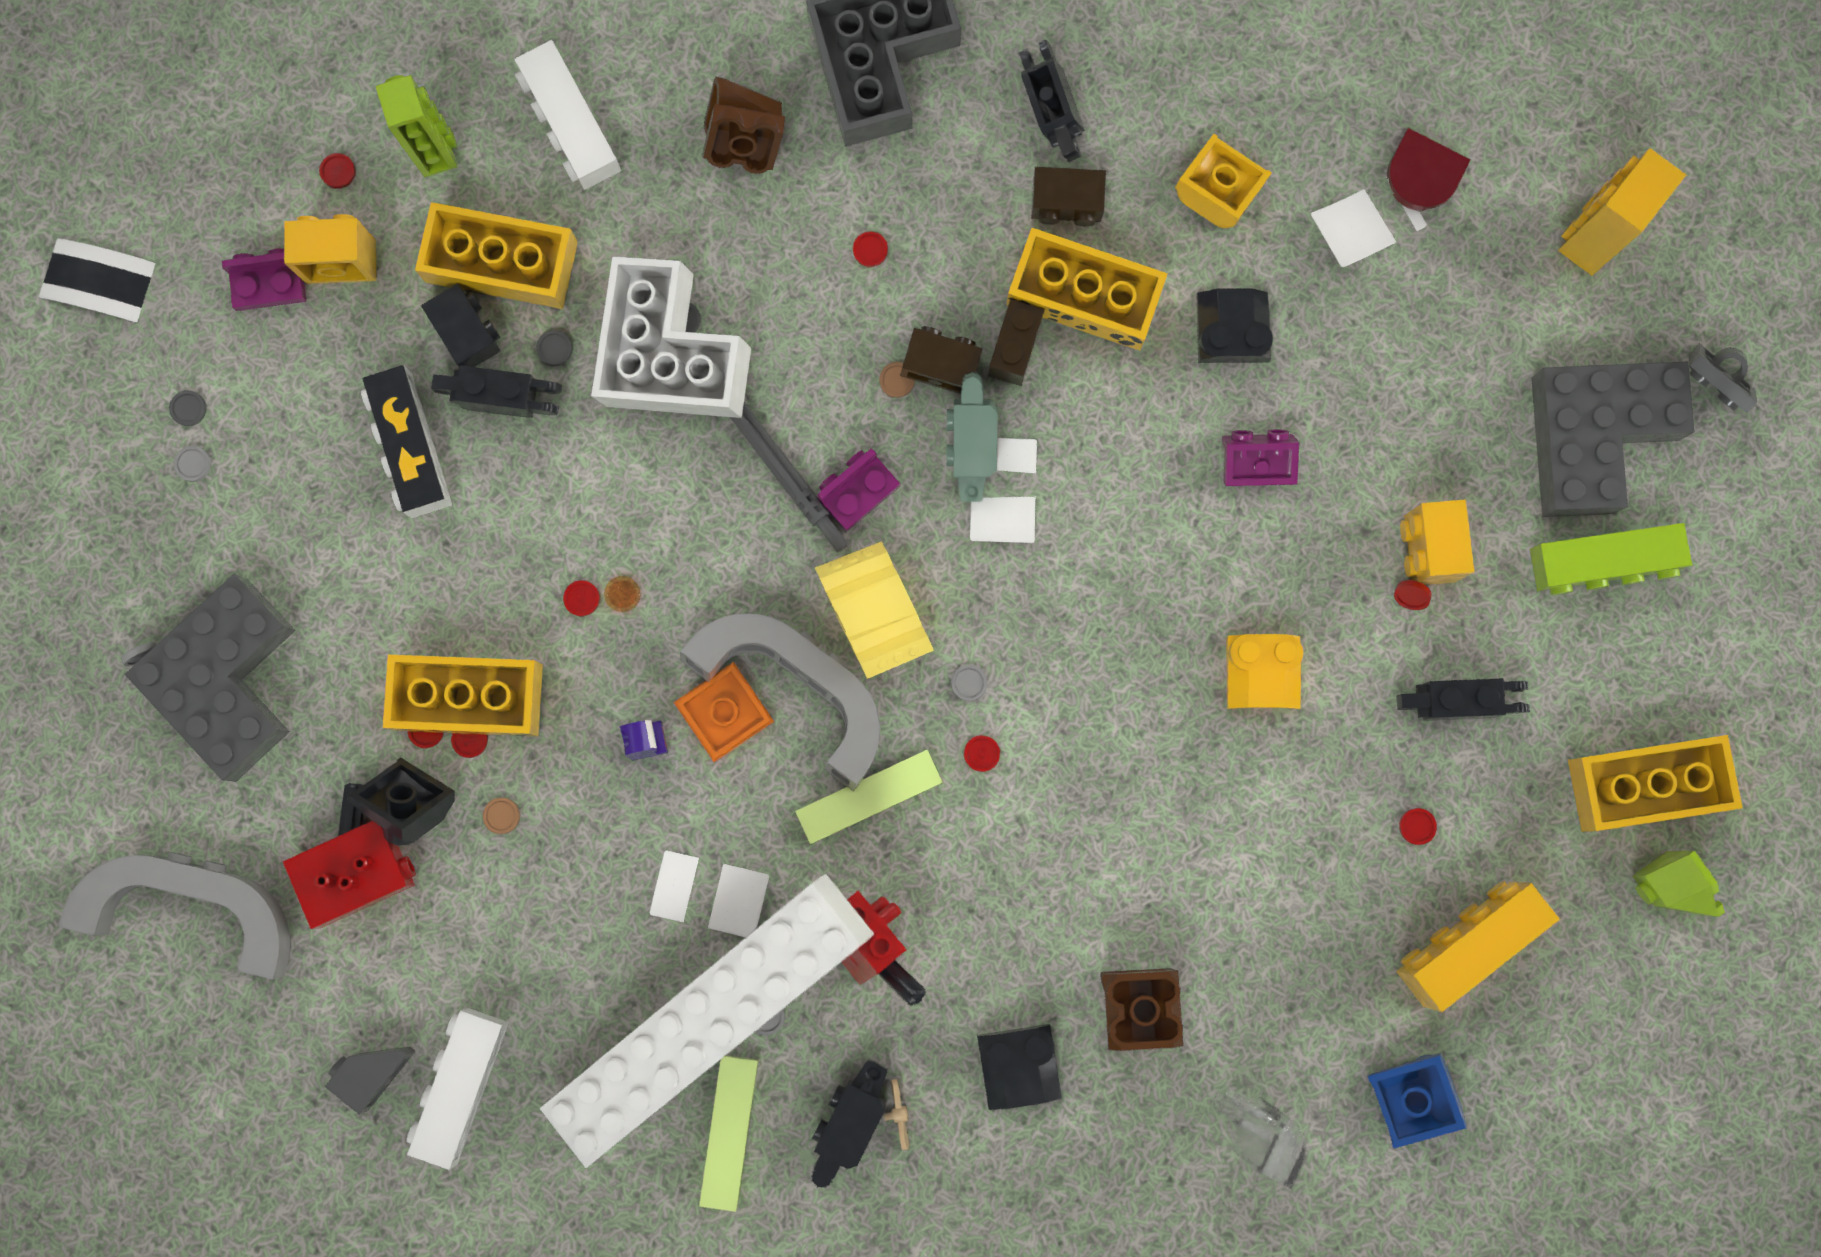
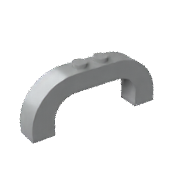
M751 613L734 614L719 618L704 626L687 642L680 651V661L708 682H710L724 663L732 657L742 653H759L773 659L830 702L839 711L843 719L845 736L840 746L827 761L824 770L852 791L857 788L867 774L875 757L880 738V723L872 696L865 685L846 669L848 665L843 659L833 653L827 655L818 648L819 643L808 633L802 631L799 634L793 628L775 618Z
M169 852L168 857L151 855L124 856L97 866L83 877L71 892L58 926L93 936L108 935L114 912L120 900L131 890L140 886H147L217 903L230 909L239 919L244 932V945L237 971L272 980L284 978L290 954L288 923L280 905L270 892L247 877L225 872L227 867L225 864L206 860L203 866L190 863L191 856L175 852Z

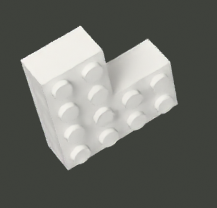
M612 257L591 396L606 407L742 418L751 347L739 336L685 332L694 274L681 261Z

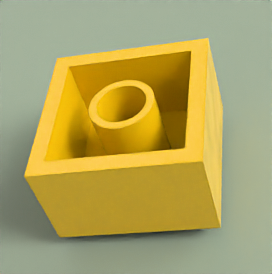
M337 214L333 216V219L321 220L314 216H299L297 221H284L285 264L306 284L376 281V239L354 216Z
M1466 499L1421 503L1404 515L1405 520L1401 521L1400 533L1402 541L1407 542L1409 556H1405L1404 560L1407 577H1411L1412 580L1421 582L1424 585L1455 583L1474 573Z

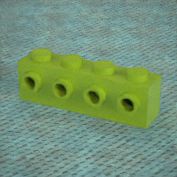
M411 75L392 76L385 83L375 86L388 128L424 178L458 167L452 150L458 147L451 127H447L443 114H439L434 100H430L425 86L418 87Z
M1685 523L1548 542L1529 549L1537 592L1550 590L1551 596L1573 592L1572 586L1586 585L1587 591L1609 587L1608 581L1621 579L1622 585L1641 583L1645 581L1644 576L1657 574L1658 580L1676 578L1681 576L1680 570L1693 566Z

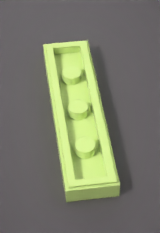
M925 750L863 779L854 791L846 787L795 812L809 843L813 844L943 782L928 750Z
M725 1055L720 1060L699 1207L737 1211L758 1059Z

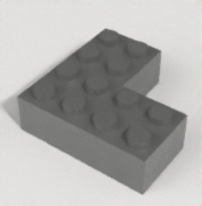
M806 0L808 20L845 147L912 129V110L898 63L961 46V26L953 0Z
M1688 361L1544 367L1531 377L1542 517L1615 514L1628 507L1623 443L1680 441L1695 432Z
M233 574L124 675L221 780L237 782L290 732L243 682V679L296 630L248 579Z

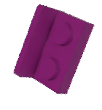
M282 248L269 250L268 254L259 256L248 253L236 254L233 256V259L222 261V269L229 274L232 308L235 311L306 302L304 281L285 264L284 249Z
M1272 429L1267 431V435H1253L1252 431L1235 430L1232 431L1231 435L1222 436V445L1225 448V486L1298 485L1299 442L1293 434H1289V431Z
M872 448L866 453L862 450L857 452L846 463L848 468L839 476L835 473L830 475L819 486L821 491L817 494L818 499L846 532L901 486L899 481L877 458V453Z

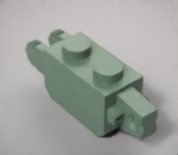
M972 371L965 374V377L962 378L961 399H954V409H947V431H954V445H947L946 466H954L953 477L958 479L960 499L965 502L982 501L986 477H990L997 471V405L991 399H983V378L980 377V374Z

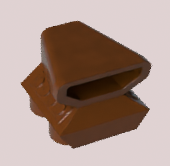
M715 76L704 119L706 140L702 157L718 168L740 164L746 171L753 174H761L768 170H773L784 130L785 116H782V102L728 79Z
M1162 968L1100 973L1101 983L1105 992L1108 1050L1126 1051L1183 1046L1178 970Z

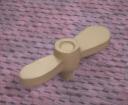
M892 1079L891 1088L895 1107L892 1108V1112L884 1113V1120L894 1119V1123H898L902 1150H909L910 1144L905 1124L908 1121L907 1107L901 1106L898 1080Z

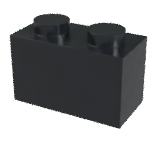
M457 283L421 305L459 367L460 365L476 367L501 351L495 342L501 337L489 319L483 322L477 312L483 308L471 290L465 293Z

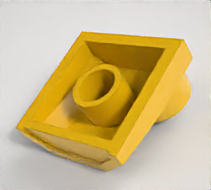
M1213 134L1181 176L1175 188L1180 201L1218 227L1231 228L1238 223L1272 172L1265 170Z
M1288 634L1227 636V709H1300L1301 661L1303 658L1300 636Z

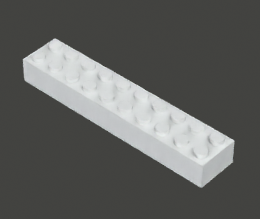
M824 874L544 1104L540 1110L584 1167L587 1168L859 948L874 933L827 874Z

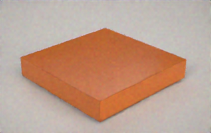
M734 662L717 672L710 682L704 681L673 702L714 763L775 722Z

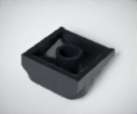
M1221 288L1196 294L1198 363L1270 362L1273 335L1270 330L1268 292L1253 288Z
M400 757L396 763L355 792L349 793L347 801L383 828V836L389 843L403 846L417 841L445 819L449 809L455 802V791Z
M1050 1024L977 1035L989 1110L1011 1109L1062 1099Z

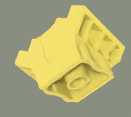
M882 541L815 567L830 604L867 679L934 651Z

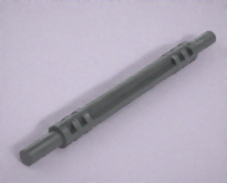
M744 402L742 418L730 417L811 525L813 527L817 525L837 553L840 552L849 543L829 519V511Z

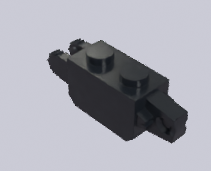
M1045 39L1039 42V49L1044 58L1043 62L1035 65L1033 56L1028 49L1019 52L1024 67L1021 77L1042 134L1048 139L1053 148L1059 146L1063 157L1068 162L1082 157L1076 137L1082 135L1085 129L1065 72L1056 61L1048 40Z
M460 365L459 370H454L453 376L433 374L431 389L438 394L450 395L449 401L458 404L462 409L532 418L533 413L552 416L558 414L559 406L549 402H536L535 399L536 392L560 394L562 385L552 381L534 379L531 374Z
M1504 678L1429 681L1416 685V693L1397 695V710H1417L1418 718H1423V721L1496 718L1506 714L1529 713L1530 706L1524 702L1505 704V691L1523 692L1528 690V681L1504 682Z
M868 1059L854 1080H849L845 1088L838 1085L829 1103V1106L835 1109L829 1121L821 1119L812 1137V1140L818 1142L814 1152L820 1155L813 1168V1175H811L813 1178L811 1181L814 1182L817 1188L830 1186L840 1166L846 1169L858 1166L883 1116L885 1104L882 1096H880V1092L888 1069L873 1060Z

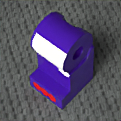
M645 720L620 726L625 757L632 761L668 753L662 721L651 722V720Z

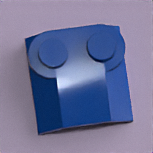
M1441 1053L1423 1055L1414 1061L1367 1076L1374 1088L1386 1121L1393 1149L1467 1128L1460 1100Z

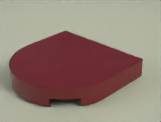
M1408 128L1388 165L1387 179L1394 192L1393 196L1400 204L1415 211H1424L1425 209L1439 207L1450 199L1456 191L1471 159Z

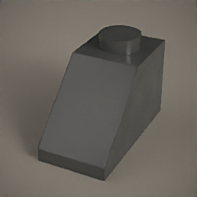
M411 1047L357 1053L348 1056V1058L342 1056L330 1069L328 1074L332 1078L325 1085V1088L360 1115L370 1110L416 1051Z

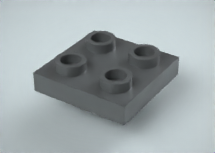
M1699 343L1689 353V367L1692 370L1690 375L1705 387L1710 383L1716 387L1720 393L1718 395L1719 399L1729 408L1736 410L1740 407L1747 413L1757 403L1755 388L1744 380L1748 364L1746 356L1741 350L1728 347L1713 355ZM1728 358H1735L1739 360L1741 367L1736 373L1729 374L1720 366L1721 362Z

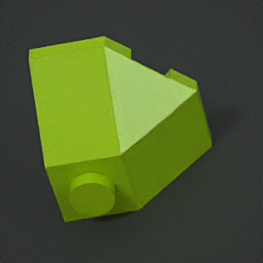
M1667 851L1632 875L1638 884L1635 887L1637 893L1649 905L1653 904L1655 907L1711 917H1720L1725 913L1723 904L1719 900L1715 902L1714 895L1720 891L1718 882L1695 851Z

